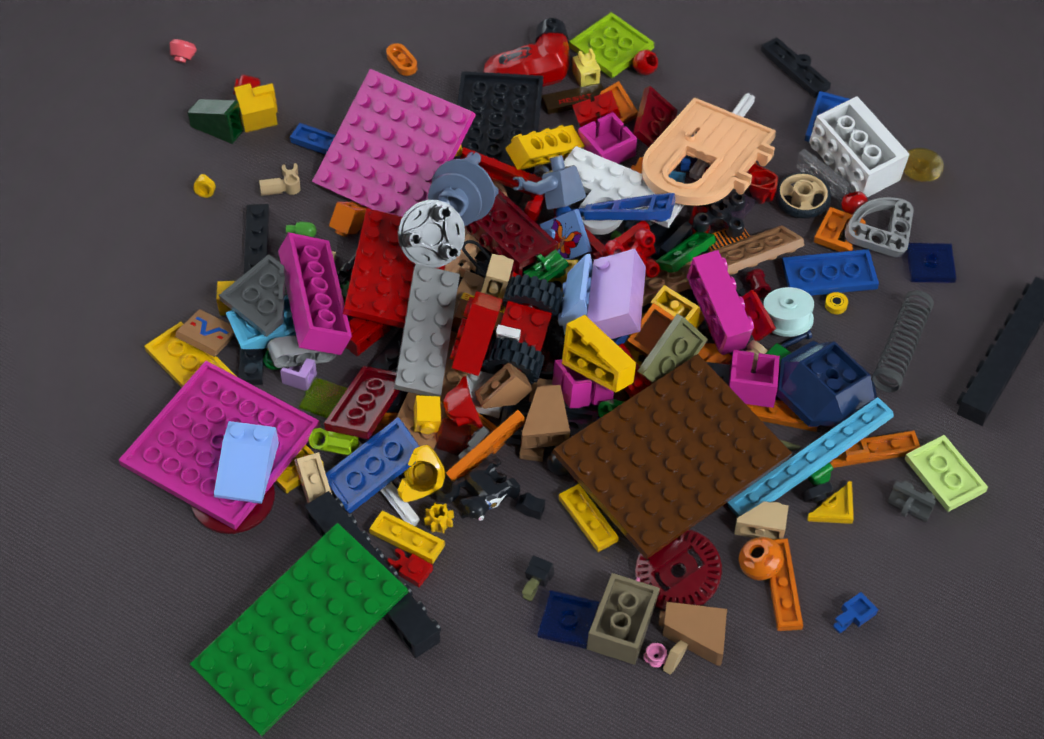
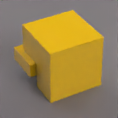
M273 83L254 88L251 87V84L234 87L245 133L278 125L276 117L278 110Z

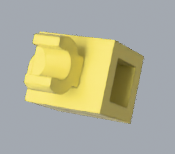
M592 48L589 49V53L583 54L582 51H579L578 56L572 57V73L580 87L600 83V67L595 60Z

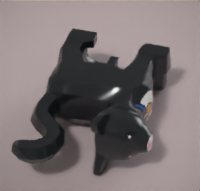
M494 454L483 460L476 468L468 471L464 477L453 482L449 494H444L438 489L435 492V496L443 503H450L459 496L460 487H466L474 497L461 499V503L464 505L461 517H470L471 519L481 521L488 510L498 507L506 498H518L520 485L515 478H510L506 481L507 475L505 473H497L495 467L501 465V461Z

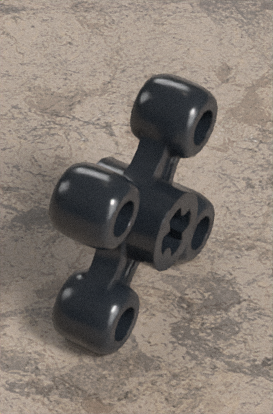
M733 192L728 200L723 198L714 203L698 205L705 207L708 212H700L695 215L693 220L694 230L704 233L711 224L717 227L724 225L730 237H740L745 227L744 222L738 217H733L731 212H739L744 208L746 202L744 194L740 195L737 192Z

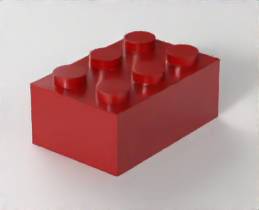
M476 291L474 298L469 297L463 314L467 319H462L456 337L460 340L456 339L450 359L454 360L452 368L479 376L503 299Z

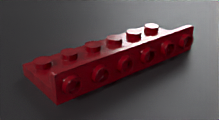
M500 190L489 213L483 218L464 226L468 234L478 240L480 245L491 254L503 255L513 259L511 273L515 272L521 276L523 267L537 261V255L541 254L545 257L555 249L558 250V243Z

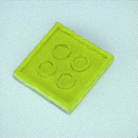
M610 12L569 41V48L577 54L579 51H582L583 54L589 53V49L592 48L600 70L610 78H614L633 64L634 56L639 51H651L654 49L655 42Z

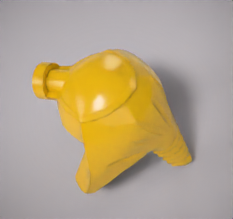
M429 445L415 448L408 463L411 467L404 471L405 478L401 480L397 490L403 502L414 501L435 493L438 489L442 488L445 479L444 466L434 450Z

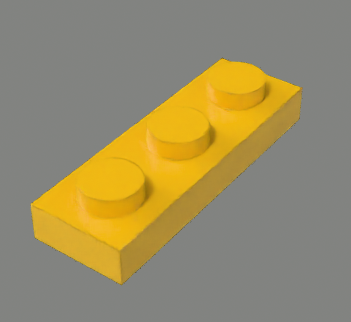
M580 484L559 494L560 502L597 552L618 542L619 536Z
M385 511L380 512L369 528L370 534L410 554H415L431 564L435 562L445 547L444 540Z

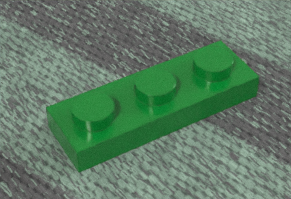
M696 232L656 260L660 270L667 271L668 273L677 272L686 263L691 262L693 257L705 252L716 243L715 235Z

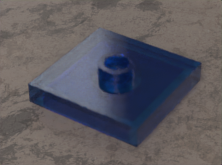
M908 243L907 255L911 282L955 283L956 271L952 244Z
M550 590L538 631V638L587 649L588 635L598 610L599 601Z

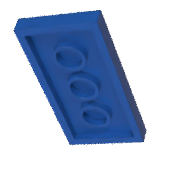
M869 249L782 258L787 286L804 290L811 296L830 294L832 292L843 293L878 289L879 286Z
M398 417L326 473L328 483L336 496L342 501L346 511L352 513L411 467L408 465L414 449L420 447V445Z

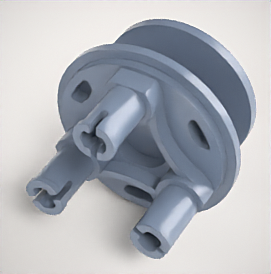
M470 152L465 159H453L442 164L436 170L428 192V200H439L452 206L461 216L464 226L486 216L493 207L495 197L499 192L488 173L478 165L481 161V156L477 152L474 154Z

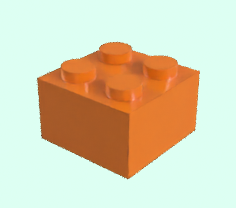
M653 303L641 320L640 332L631 334L626 344L647 358L675 317Z

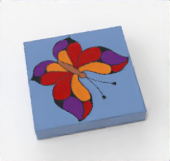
M579 209L540 224L543 230H555L554 240L558 242L557 251L565 260H572L592 252Z

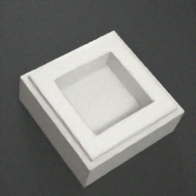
M498 324L496 338H501L502 340L509 338L511 341L515 339L519 342L521 330Z

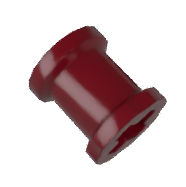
M754 269L746 274L745 279L750 284L752 290L757 293L758 297L763 298L771 292V287L764 279V271L762 269Z

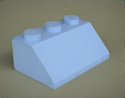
M586 254L568 272L567 280L563 282L564 297L561 303L562 313L558 314L559 326H563L564 334L566 333L567 323L583 315L587 316L593 270L590 254Z

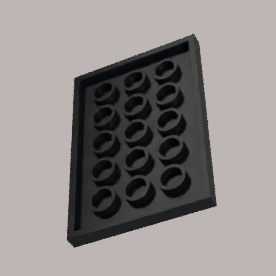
M461 71L457 105L476 114L461 143L462 149L465 147L516 167L505 148L511 143V139L518 134L527 135L532 131L539 132L543 76ZM455 156L454 159H460L461 156ZM535 166L521 170L525 172H535Z

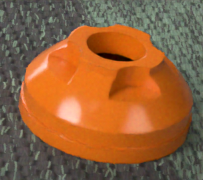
M757 537L748 541L741 548L738 561L741 570L747 577L753 580H766L779 572L784 561L782 549L774 540L767 537ZM757 547L764 549V554L761 557L753 558L751 556L753 549Z

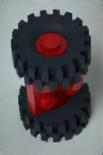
M516 275V277L512 276L509 279L502 301L505 306V312L500 325L521 330L520 339L518 342L515 339L511 341L509 338H504L503 340L496 338V340L492 339L489 342L483 361L484 369L489 370L488 373L496 374L509 362L526 375L530 385L538 382L544 362V355H541L545 336L549 323L558 316L564 297L559 287H555V284L552 282L547 283L545 279L540 280L536 276L532 278L529 275H524L523 277Z

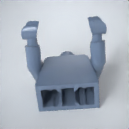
M562 155L550 158L551 171L545 166H541L535 171H542L544 173L543 176H540L543 179L538 182L525 181L523 177L513 178V180L517 179L519 181V186L513 187L514 190L525 189L537 195L545 194L547 210L566 207L586 198L577 167L575 165L565 167Z

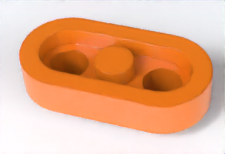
M395 43L387 47V59L401 75L410 76L416 73L417 60L404 45Z

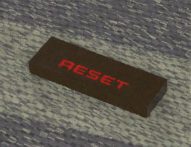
M599 83L542 95V101L547 114L572 110V105L587 99L593 102L595 101L594 97L600 95L604 89L602 84Z

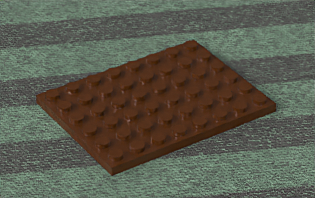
M699 354L553 450L554 456L645 559L651 557L688 529L780 466L792 455V452Z

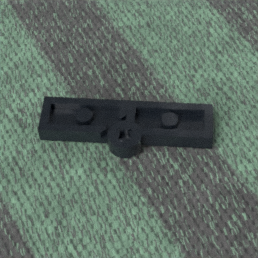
M777 37L761 45V52L814 98L818 96L819 91L826 92L830 89L831 83L811 67L812 60L810 56L806 54L797 55Z

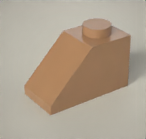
M508 362L476 390L475 394L481 407L487 409L516 405L533 388L526 375Z

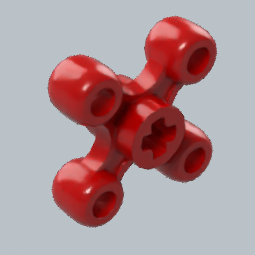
M641 228L636 232V241L633 246L623 247L617 240H610L605 244L604 251L607 256L636 249L646 266L645 276L654 278L659 274V264L653 259H646L644 256L646 248L653 246L655 243V235L649 229Z

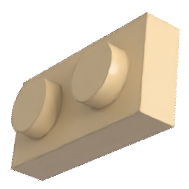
M319 452L294 460L307 503L328 491L331 493Z

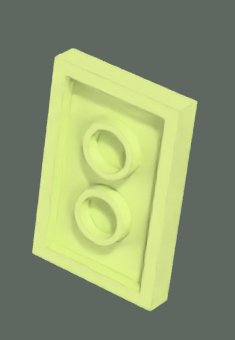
M945 435L909 452L905 456V461L947 512L980 496L988 489V486Z

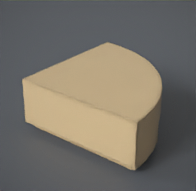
M683 641L677 642L668 654L663 671L670 675L673 673L689 644Z

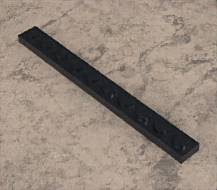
M269 204L247 205L244 274L268 255ZM240 347V379L251 385H263L264 349H241Z

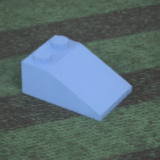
M228 422L222 442L214 497L262 504L279 445L276 427Z

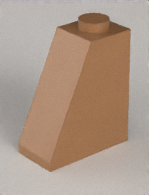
M561 385L537 387L522 430L521 449L558 446L569 439L570 428Z
M667 602L666 611H660L659 626H664L663 636L675 643L683 641L689 644L687 647L689 651L715 665L721 666L724 652L727 609Z

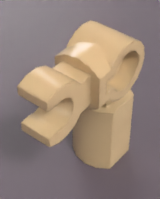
M294 163V168L291 170L286 169V166L282 165L283 180L281 178L259 180L261 196L283 194V191L290 195L299 193L301 186L298 176V165Z

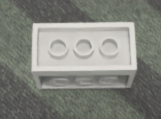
M857 96L818 115L809 141L812 149L819 153L824 162L833 169L837 177L847 185L851 193L861 191L867 197L900 181L910 155Z

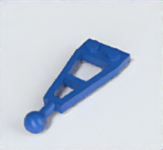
M675 193L653 194L587 204L585 208L576 209H579L581 217H584L585 220H655L656 222H663L671 218L676 200ZM569 206L556 209L555 215L558 217L576 209H571ZM649 206L648 209H631V208H638V207Z

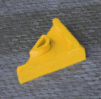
M848 481L843 488L828 497L816 510L810 512L807 521L852 524L854 520L852 481Z

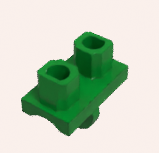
M555 249L545 257L541 254L537 255L538 262L523 273L532 278L536 276L540 280L545 279L548 283L554 276L555 278H560L565 275V269L569 267V264Z

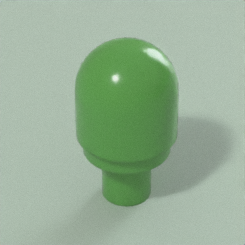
M300 221L296 222V225H286L287 234L290 232L315 237L317 232L316 226L310 222Z

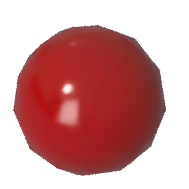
M641 50L634 56L633 66L639 74L650 75L658 67V58L650 50Z
M856 191L843 196L841 207L844 212L853 215L860 206L869 200L863 192Z

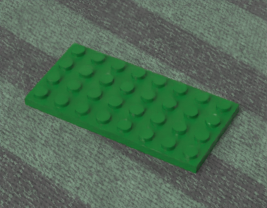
M337 523L194 659L190 665L262 737L409 592L408 588Z

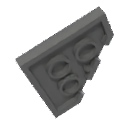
M267 255L219 294L221 302L266 337L283 324L286 274L284 265L271 255Z

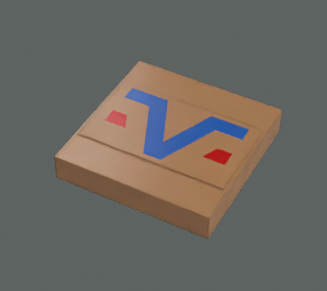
M199 309L176 331L175 337L215 357L235 337V333L231 324Z

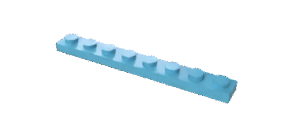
M877 397L727 502L728 507L739 517L764 501L774 502L894 417L893 411Z

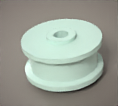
M793 287L779 288L770 292L764 300V308L776 327L772 333L779 336L793 337L806 333L812 327L814 322L812 313L814 300L806 291Z

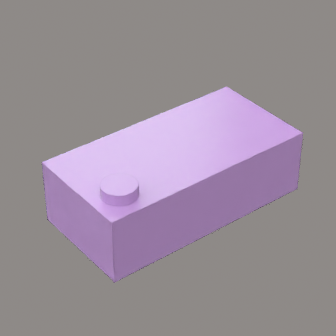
M636 249L601 257L593 262L587 317L610 339L640 332L646 266Z

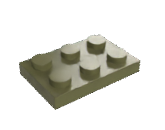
M677 314L637 372L653 384L697 355L708 339L683 316Z

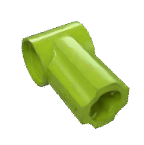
M322 428L314 429L308 439L312 448L347 456L358 449L360 444L358 437L326 431ZM325 436V441H324V443L322 444V443H321L322 438Z

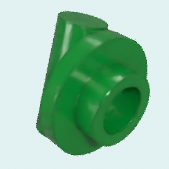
M830 463L826 464L809 476L808 480L815 486L828 482L833 466Z

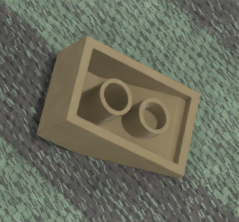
M612 573L589 631L587 650L635 665L660 588Z

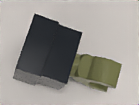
M535 555L532 556L529 566L525 571L526 579L530 581H528L522 591L524 599L532 602L538 585L546 587L548 581H551L555 573L553 563Z

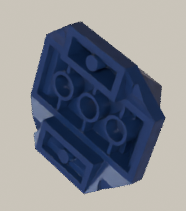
M812 341L780 361L776 395L808 427H819V425L836 427L877 398L871 375L835 341L825 343Z

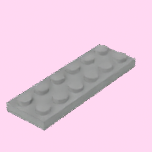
M415 264L394 389L425 396H441L460 274Z

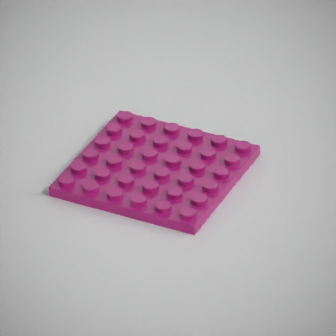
M370 69L312 182L369 209L403 217L404 213L411 206L428 200L429 188L436 170L445 162L454 159L476 114Z
M205 361L122 455L119 463L124 468L236 530L257 503L214 497L222 442L228 422L276 427L279 445L266 487V493L308 442L312 431L320 427V421L218 366Z

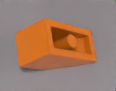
M354 201L337 202L329 227L336 229L335 233L342 236L357 234L363 225L367 207Z

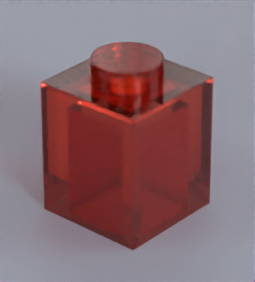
M444 417L436 434L437 449L459 455L469 447L468 442L472 437L471 425L465 424L458 427L457 423Z

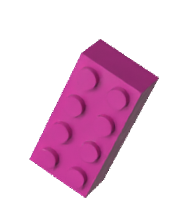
M719 250L693 257L687 279L705 317L716 347L722 355L733 352V350L746 348L754 329L752 318L750 316L747 317L744 310L745 303L743 298L737 294L735 279L732 276L730 277L727 271L726 259L721 257Z

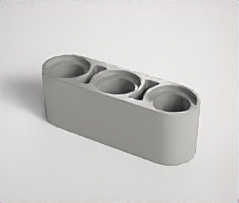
M296 335L274 338L267 344L273 364L277 368L302 366L306 358L315 360V364L325 363L333 360L336 354L299 348Z

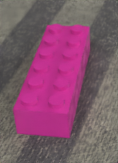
M288 232L278 252L281 264L284 265L286 271L285 285L299 348L341 355L352 334L348 317L343 314L345 305L330 242Z

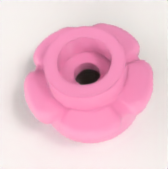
M652 643L646 648V653L643 656L646 663H650L651 667L658 668L665 664L668 654L667 649L662 644Z

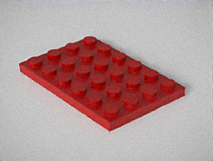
M366 208L343 314L404 328L415 263L405 256L399 245L398 227L402 216ZM445 265L436 269L445 270Z

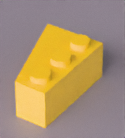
M586 315L566 324L562 357L563 365L615 393L634 382L636 362Z

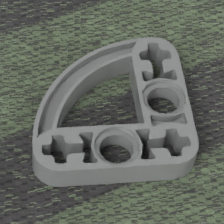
M892 197L868 201L860 206L850 218L845 229V238L852 244L892 257H900L908 248L913 206L906 200ZM901 209H903V213H905V214L902 216V218L900 217V216H901V213H902V210H901ZM881 210L891 211L888 231L860 223L863 217L872 212ZM895 225L902 226L904 232L897 231ZM871 236L879 237L881 243H875L872 240Z

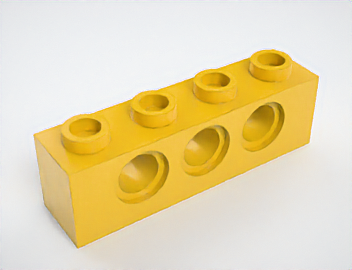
M560 125L551 130L546 128L541 132L532 131L527 135L518 134L511 139V143L505 149L517 170L551 163L550 158L562 155L564 160L575 146L584 148L585 145L573 125L565 127Z

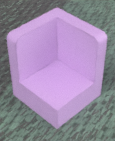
M306 358L302 367L294 366L289 367V369L282 367L280 371L282 384L308 391L317 375L315 360Z

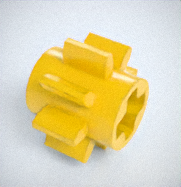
M434 503L430 509H425L427 517L424 518L425 526L431 525L432 533L435 531L444 533L448 527H453L454 511H448L446 503L444 505Z

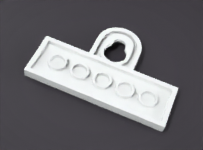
M575 146L564 161L565 167L572 165L577 167L584 191L588 194L579 208H585L587 204L655 194L645 184L641 173ZM675 203L671 218L666 221H650L668 228L684 205ZM649 206L638 207V208H631V209H648ZM581 217L584 227L592 234L597 235L613 232L623 221L585 220L584 217Z

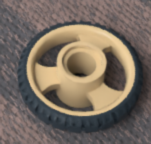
M797 172L787 175L780 180L777 185L775 199L778 206L788 215L805 219L813 218L824 213L829 207L831 190L828 184L819 176ZM818 193L823 194V201L818 206L813 207L814 195ZM785 195L792 196V205L785 200Z

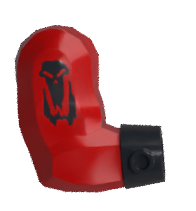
M553 17L541 21L537 27L535 44H527L515 50L498 53L490 57L485 63L483 72L543 76V87L560 83L566 77L570 58L569 39L563 21Z

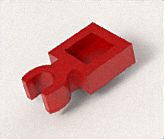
M396 548L394 550L395 556L400 559L394 561L388 558V566L392 565L396 570L400 569V577L420 588L433 571V565L415 554L407 558L401 549Z

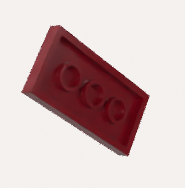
M363 366L324 422L325 430L369 439L400 392V390L394 389L396 372Z

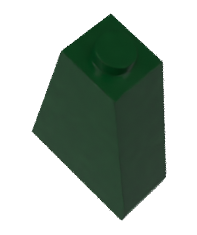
M199 99L188 111L190 127L230 144H233L244 131L238 101Z

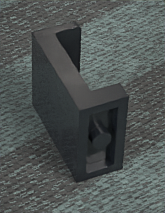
M627 220L624 225L625 232L642 220ZM686 221L681 227L674 222L668 228L657 223L649 226L650 231L655 235L654 247L656 252L651 257L658 260L692 236L693 225Z

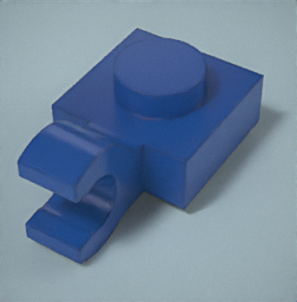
M860 592L843 604L841 610L844 613L835 618L837 623L833 625V628L840 634L852 622L859 627L874 617L878 609Z

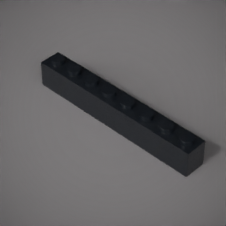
M1035 277L1032 284H1026L1022 292L1023 299H1017L1013 307L1014 314H1008L1004 322L1005 329L1000 328L995 337L996 344H990L985 354L987 357L986 361H980L976 369L977 376L972 375L967 383L966 388H968V391L966 393L962 391L956 403L960 405L957 415L983 427L1044 322V280Z
M328 491L304 505L307 519L321 537L337 523L340 524L397 579L399 578L396 569L392 565L388 566L384 561L385 557L379 548L375 549L371 545V539L364 530L361 532L357 527L358 524L354 516L344 511V505L338 497L334 498ZM403 583L409 592L384 618L412 655L417 658L440 643L441 628L434 618L430 619L423 603L420 600L416 602L408 584Z

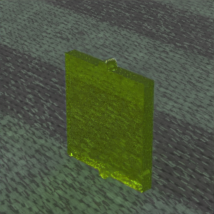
M316 377L310 389L306 390V396L299 407L302 410L328 418L348 388Z

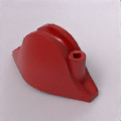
M753 164L747 171L748 174L752 175L748 190L757 203L770 202L773 200L777 190L778 176L766 168Z
M464 376L460 383L446 394L443 401L445 413L452 422L457 423L458 427L471 424L482 428V422L470 395L467 377Z

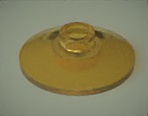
M915 148L907 151L910 155L904 168V173L910 178L926 182L935 180L942 174L944 162L936 152L925 148Z

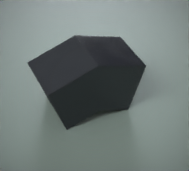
M527 492L519 496L515 508L528 517L541 520L545 510V500Z

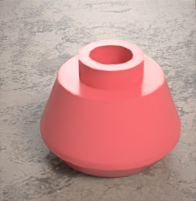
M173 39L169 43L171 56L174 57V61L186 63V60L190 61L197 51L195 44L184 40Z

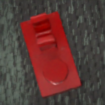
M750 290L742 296L745 303L744 310L747 317L750 316L754 324L751 335L755 341H760L773 332L776 327L757 293Z

